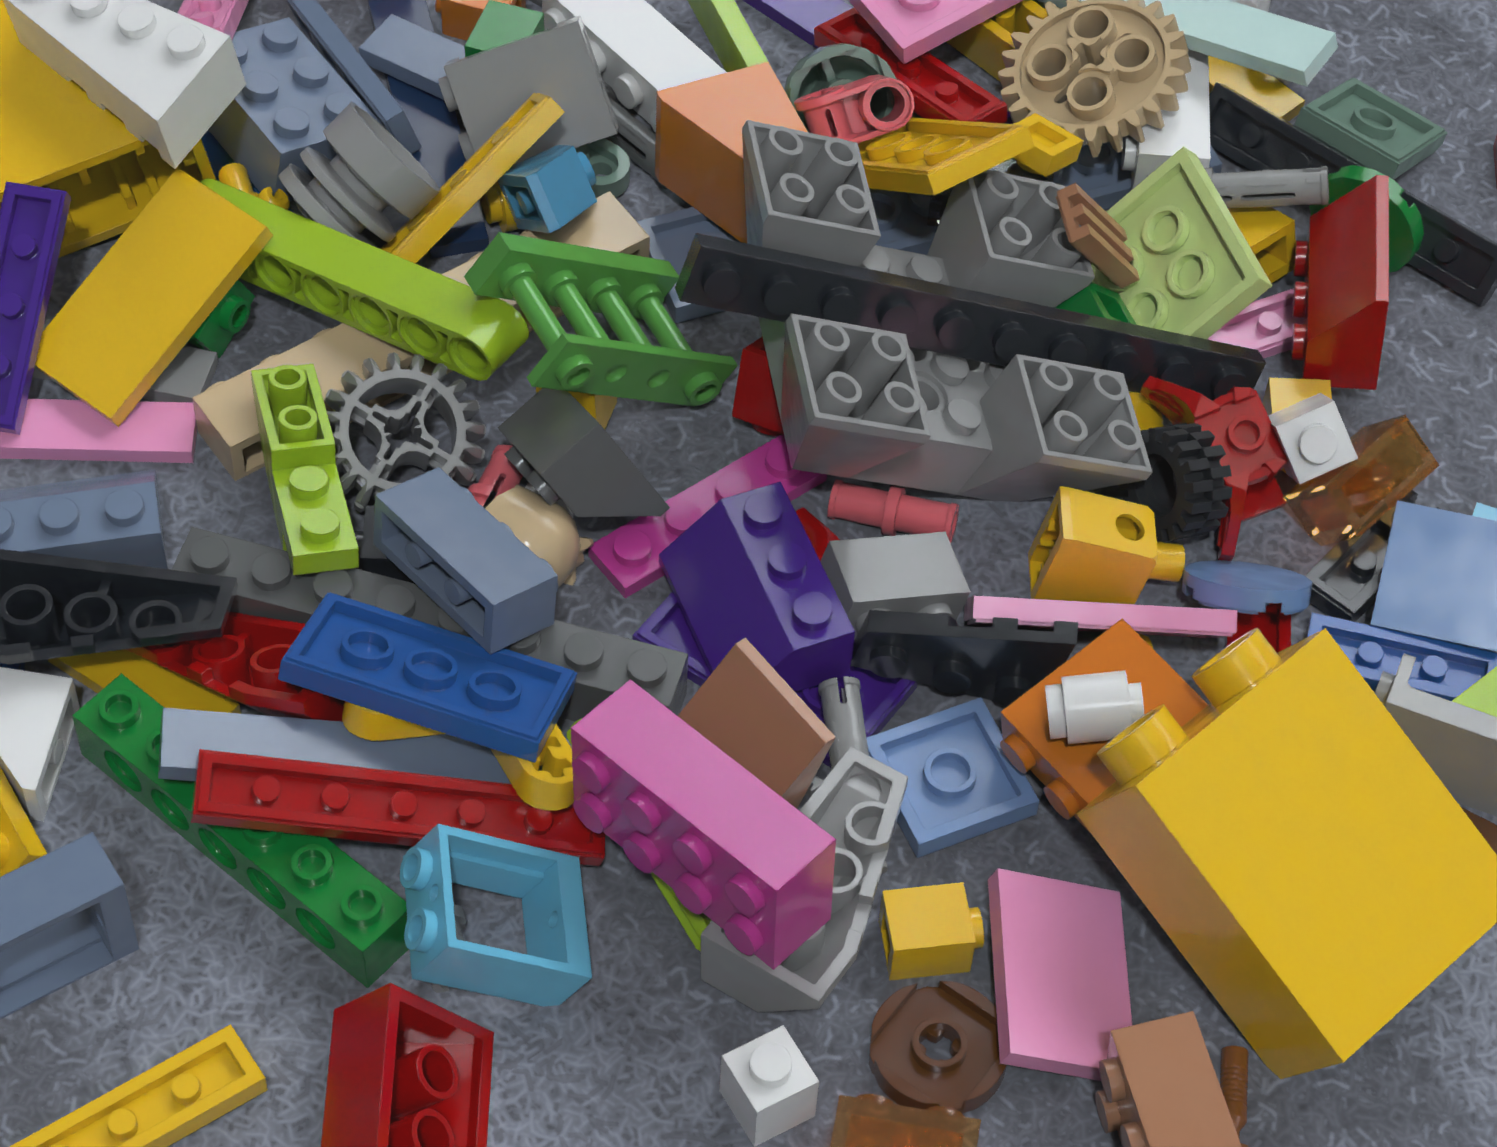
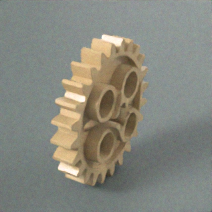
M1066 0L1067 6L1061 9L1048 1L1045 3L1048 15L1042 20L1028 15L1026 21L1030 33L1013 32L1011 34L1015 50L1002 52L1006 68L998 71L1003 88L1000 91L1003 102L1007 104V111L1010 113L1013 124L1037 113L1083 139V145L1089 146L1091 155L1094 158L1098 157L1102 143L1110 142L1113 149L1119 153L1122 152V138L1130 135L1136 141L1144 142L1143 126L1149 124L1162 129L1165 125L1161 110L1178 111L1179 104L1176 93L1188 91L1185 74L1191 72L1189 51L1184 32L1179 31L1175 15L1165 16L1160 1L1157 0L1146 6L1144 0H1085L1081 2L1079 0Z

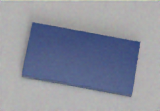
M327 592L281 659L278 680L534 763L569 701L577 678V672H574V670L505 648L490 655L471 637L331 592Z

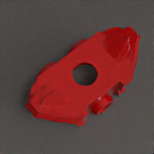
M1149 376L1143 384L1140 393L1165 415L1173 425L1195 423L1202 426L1201 431L1209 430L1215 436L1211 446L1222 445L1226 453L1219 462L1221 466L1230 465L1232 476L1223 477L1224 486L1233 488L1232 498L1222 500L1229 507L1226 517L1218 518L1221 525L1218 528L1217 545L1219 546L1218 560L1232 561L1235 555L1241 522L1287 504L1275 476L1288 463V459L1273 430L1270 418L1257 391L1253 388L1233 387L1227 394L1212 401L1203 394Z

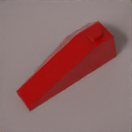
M230 612L222 637L125 649L267 716L343 722L342 714L345 701L278 680L281 659L305 626L304 623Z

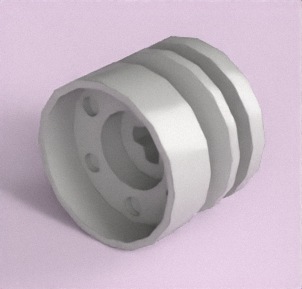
M352 101L323 130L326 139L337 155L330 160L322 153L307 146L300 153V157L315 177L312 178L292 163L278 176L284 187L294 198L296 206L305 218L377 247L376 243L366 232L365 228L388 243L396 236L393 226L382 212L388 205L398 213L413 219L440 192V188L434 179L412 154L376 119Z

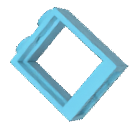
M437 824L403 856L400 867V882L405 888L407 909L404 940L406 947L410 950L412 979L543 1007L562 1004L592 979L579 857L442 824ZM452 883L521 898L527 954L458 940L456 938Z

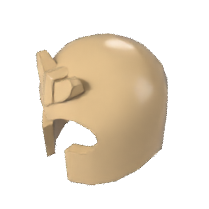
M517 484L514 488L497 495L485 509L499 522L508 525L514 535L536 556L545 559L558 575V588L563 583L574 585L576 581V567L584 562L583 552L592 547L594 544L593 539L579 537L575 520L565 508L557 503L549 505L541 495Z

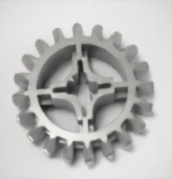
M393 352L387 356L386 371L381 372L377 363L372 358H368L363 361L362 365L364 381L355 373L347 370L341 377V383L347 393L336 389L328 390L325 402L335 410L327 411V415L335 440L336 467L338 473L344 472V475L340 478L344 495L349 493L354 487L360 491L354 503L355 510L363 512L370 499L375 500L376 494L401 484L387 481V479L390 478L397 468L403 465H414L423 470H426L429 466L434 469L440 467L455 482L462 485L470 486L475 481L477 475L466 463H481L485 450L470 442L483 438L486 433V426L479 422L466 421L479 412V402L477 400H467L461 403L457 401L465 392L467 384L463 379L454 381L448 387L442 384L447 372V366L444 364H438L430 376L421 372L424 365V357L420 354L414 355L410 369H401L400 358L397 353ZM405 393L413 395L404 407L397 410H388L377 404L372 408L365 405L368 401L385 394ZM431 405L442 415L449 428L452 444L451 455L438 448L439 441L433 438L424 426V420ZM415 416L411 427L410 441H405L400 448L396 447L391 457L386 460L391 445L389 442L392 433L396 434L402 427L405 428L411 417ZM351 420L364 428L362 434L370 438L378 449L374 464L369 471L360 463L352 449L349 439V423Z

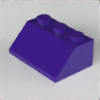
M781 482L720 499L659 554V564L711 674L732 647L746 637L795 692L819 685L821 682L837 677L839 679L850 675L855 630Z

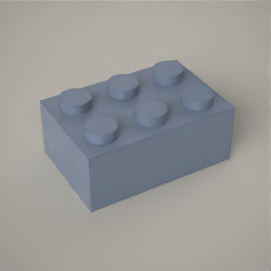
M288 17L235 32L232 43L246 85L208 130L235 163H240L246 167L250 181L259 192L263 188L271 187L272 195L274 196L277 189H281L286 193L291 202L294 201V198L278 177L279 174L292 163L314 178L315 176L300 157V153L307 146L322 153L330 160L337 155L326 139L323 130L351 101L364 109L381 125L382 123Z

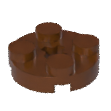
M940 981L939 987L927 986L917 989L916 983L903 987L893 993L877 1011L871 1028L869 1067L879 1087L892 1101L904 1109L922 1116H933L939 1120H952L958 1118L963 1113L982 1106L1000 1087L1007 1065L1000 1064L997 1013L994 1004L975 989L952 981ZM943 1037L952 1041L950 1049L952 1058L948 1060H934L926 1055L927 1049L921 1044L925 1039L937 1043Z

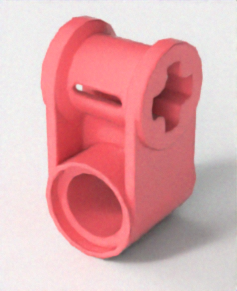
M879 74L870 75L845 85L825 88L794 101L796 111L803 112L809 133L857 142L858 145L863 141L903 127L912 117L915 107L914 96L907 85L900 80ZM888 87L894 95V107L889 115L877 119L871 111V98L880 88Z

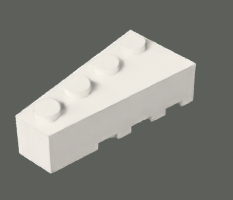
M3 0L21 44L65 80L76 82L86 91L88 98L102 110L107 108L124 122L126 129L141 142L147 140L158 149L161 158L174 169L177 168L246 85L230 35L148 0Z

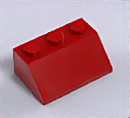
M1386 175L1372 177L1310 216L1307 241L1296 240L1293 276L1304 277V282L1295 281L1292 318H1303V324L1294 323L1291 360L1303 361L1302 379L1330 380L1331 387L1367 390H1376L1389 305V176Z
M392 983L335 1008L333 1012L321 1147H487L494 1032Z

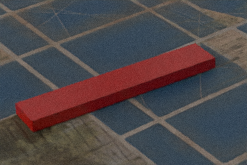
M199 749L197 755L191 823L415 846L437 824H442L579 857L580 864L600 866L605 857V833H595L588 829L578 818L573 803L569 807L557 811L535 808L525 803L517 795L512 784Z

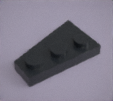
M869 610L854 640L851 666L870 670L880 677H899L934 686L945 693H964L993 700L1007 707L1067 661L1077 644L1078 622L1054 621V632L1018 630V619L993 617V626L965 627L959 626L956 620L947 614Z

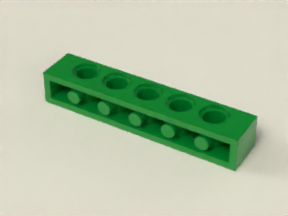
M122 673L72 715L81 754L366 988H369L409 950L404 940L407 923L406 901L328 838L191 823L195 781L158 779L160 724L163 706Z

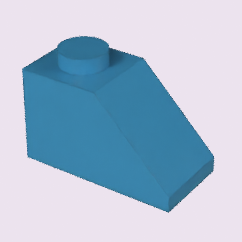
M556 145L513 165L498 180L518 229L552 233L562 228L597 202L591 187L597 182L593 167L583 152L577 153L575 147L570 145Z

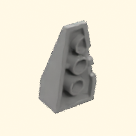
M851 746L800 809V812L836 839L831 919L774 970L754 954L748 956L737 950L727 938L724 930L714 921H711L701 933V980L756 1012L819 1009L857 959L907 788L908 776Z

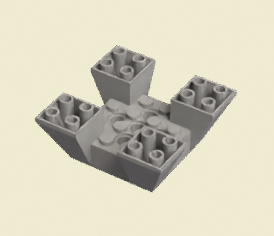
M747 120L742 127L747 244L1049 307H1056L1089 286L1095 278L1090 261L1069 243L1056 196L1057 191L1067 186L1006 174L1000 171L986 170L953 186L927 255L875 245L880 239L881 234L857 142ZM792 313L786 322L758 317L792 469L986 500L1011 502L1055 496L1059 486L1085 491L1147 480L1153 473L1123 373L1016 354L1007 366H1001L911 348L908 345L906 334Z

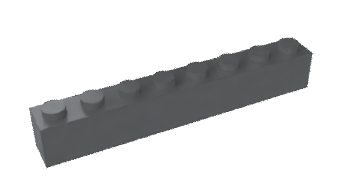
M191 527L171 569L236 577L238 588L230 612L306 624L327 592H331L471 637L414 583L355 568L293 575L288 552L285 550ZM555 619L553 625L505 647V649L577 672L574 691L559 718L576 722L586 716L630 679L677 716L681 711L687 694L688 653Z

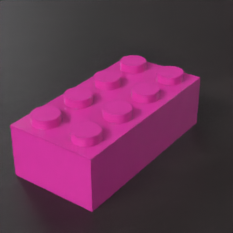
M631 679L571 727L573 806L581 822L595 833L604 832L620 845L631 863L644 873L653 872L672 887L679 901L688 910L695 914L704 913L724 930L729 941L741 953L748 956L754 954L774 970L831 919L836 839Z

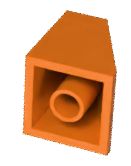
M769 62L659 90L656 97L655 175L658 181L742 243H747L742 127L747 120L808 132Z
M1123 618L1000 712L1003 737L1000 746L1007 759L1021 773L1025 774L1031 770L1045 785L1043 789L1045 796L1053 808L1067 820L1074 816L1086 829L1087 827L1078 817L1077 813L1116 782L1115 778L1097 756V752L1110 740L1068 744L1067 738L1050 739L1045 685L1062 684L1061 677L1126 670L1128 684L1141 682L1144 713L1147 714L1164 704L1181 727L1209 705Z

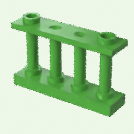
M498 232L464 276L475 295L516 301L544 345L547 353L526 377L532 387L696 407L714 399L721 391L724 381L738 366L731 356L695 352L691 349L663 306L664 297L677 283L679 278L671 263L666 260ZM549 306L560 307L577 335L567 334ZM592 312L603 314L619 341L608 338ZM635 319L645 321L660 346L651 345Z

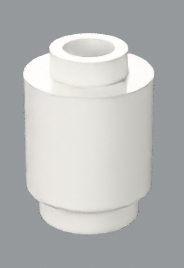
M1126 670L1061 677L1062 684L1045 685L1050 739L1067 738L1068 744L1112 740L1116 735L1145 715L1141 682L1128 684Z

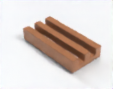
M1077 183L1057 191L1056 200L1069 243L1121 289L1139 281L1137 269L1129 263L1134 260L1131 249L1123 243L1128 240L1125 229Z

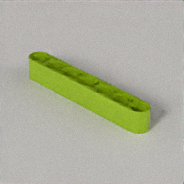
M210 178L200 181L267 226L273 234V237L240 276L242 280L415 355L420 354L425 359L436 364H444L448 369L478 381L487 380L529 337L528 326L522 315L504 300L475 295L468 285Z

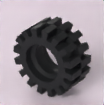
M1182 423L1141 430L1153 473L1147 480L1119 485V488H1127L1129 495L1121 500L1148 506L1154 512L1157 542L1208 534V531L1216 530L1221 525L1218 518L1226 517L1229 507L1222 500L1232 498L1233 487L1224 486L1223 477L1232 476L1230 465H1220L1219 460L1226 453L1222 445L1211 446L1215 436L1209 430L1201 431V425ZM1173 472H1174L1175 479H1176L1177 492H1176L1175 486H1174Z

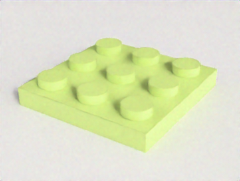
M1184 146L1106 211L1125 229L1128 240L1123 243L1131 249L1134 260L1129 263L1137 269L1140 280L1121 289L1091 263L1095 276L1092 282L1119 293L1137 325L1208 339L1273 286L1199 158Z

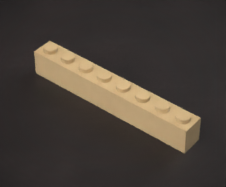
M610 191L597 197L596 203L562 228L552 233L525 230L519 235L649 257L650 236ZM483 252L474 255L467 262L441 275L469 286L464 276ZM501 299L512 305L522 315L527 323L529 332L534 330L516 301ZM549 306L556 318L564 315L560 307ZM344 323L334 328L324 329L313 338L281 354L269 356L259 365L227 381L217 382L208 387L204 392L192 397L198 433L234 481H237L265 466L254 402L251 370L275 368L281 365L314 364L326 411H335L325 402V397L329 389H336L347 393L341 383V377L345 371L349 370L355 373L364 381L362 365L365 359L372 358L377 363L380 371L383 372L386 371V361L389 353L395 352L398 354L401 369H410V364L415 354ZM424 358L421 372L431 376L438 364ZM447 368L446 374L452 372V370ZM390 393L381 395L368 401L365 405L370 408L375 404L383 407L406 394Z

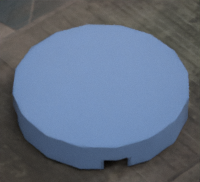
M1224 560L1199 561L1188 564L1184 568L1182 582L1184 594L1186 596L1193 595L1192 598L1198 600V603L1217 609L1238 610L1237 612L1246 614L1265 612L1266 606L1271 603H1282L1281 613H1284V615L1302 612L1310 604L1312 581L1291 570L1270 565Z

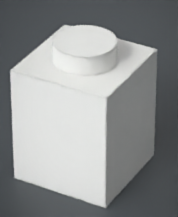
M1318 393L1268 415L1273 430L1288 459V463L1284 466L1286 474L1299 484L1358 459L1335 401L1322 393Z
M784 1025L722 1055L719 1091L754 1147L815 1117L819 1080Z

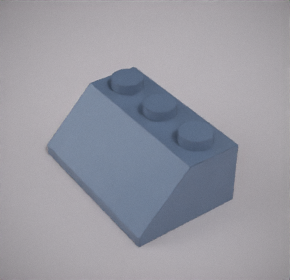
M156 470L0 490V549L168 569Z

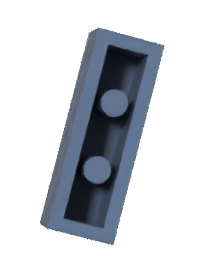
M440 467L375 495L373 544L490 655L554 624L558 575L545 559L536 556L514 535L508 525L499 522L475 500L467 488L459 486Z

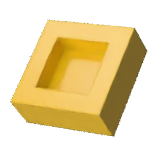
M1037 113L1014 123L1029 127L1035 145L1034 148L1013 157L1017 160V164L1025 171L1047 177L1077 161L1084 142L1083 139Z

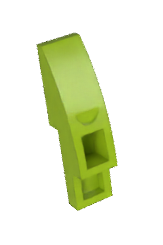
M314 364L281 365L275 368L251 370L256 415L273 509L282 549L288 552L293 575L359 568V548L336 467L335 440Z

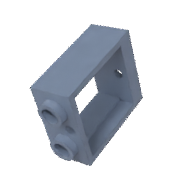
M93 832L0 877V1019L139 949L124 883Z

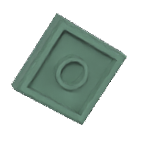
M1356 78L1347 80L1302 107L1294 124L1364 166L1375 169L1392 179H1396L1432 155L1443 144L1448 133L1439 125Z

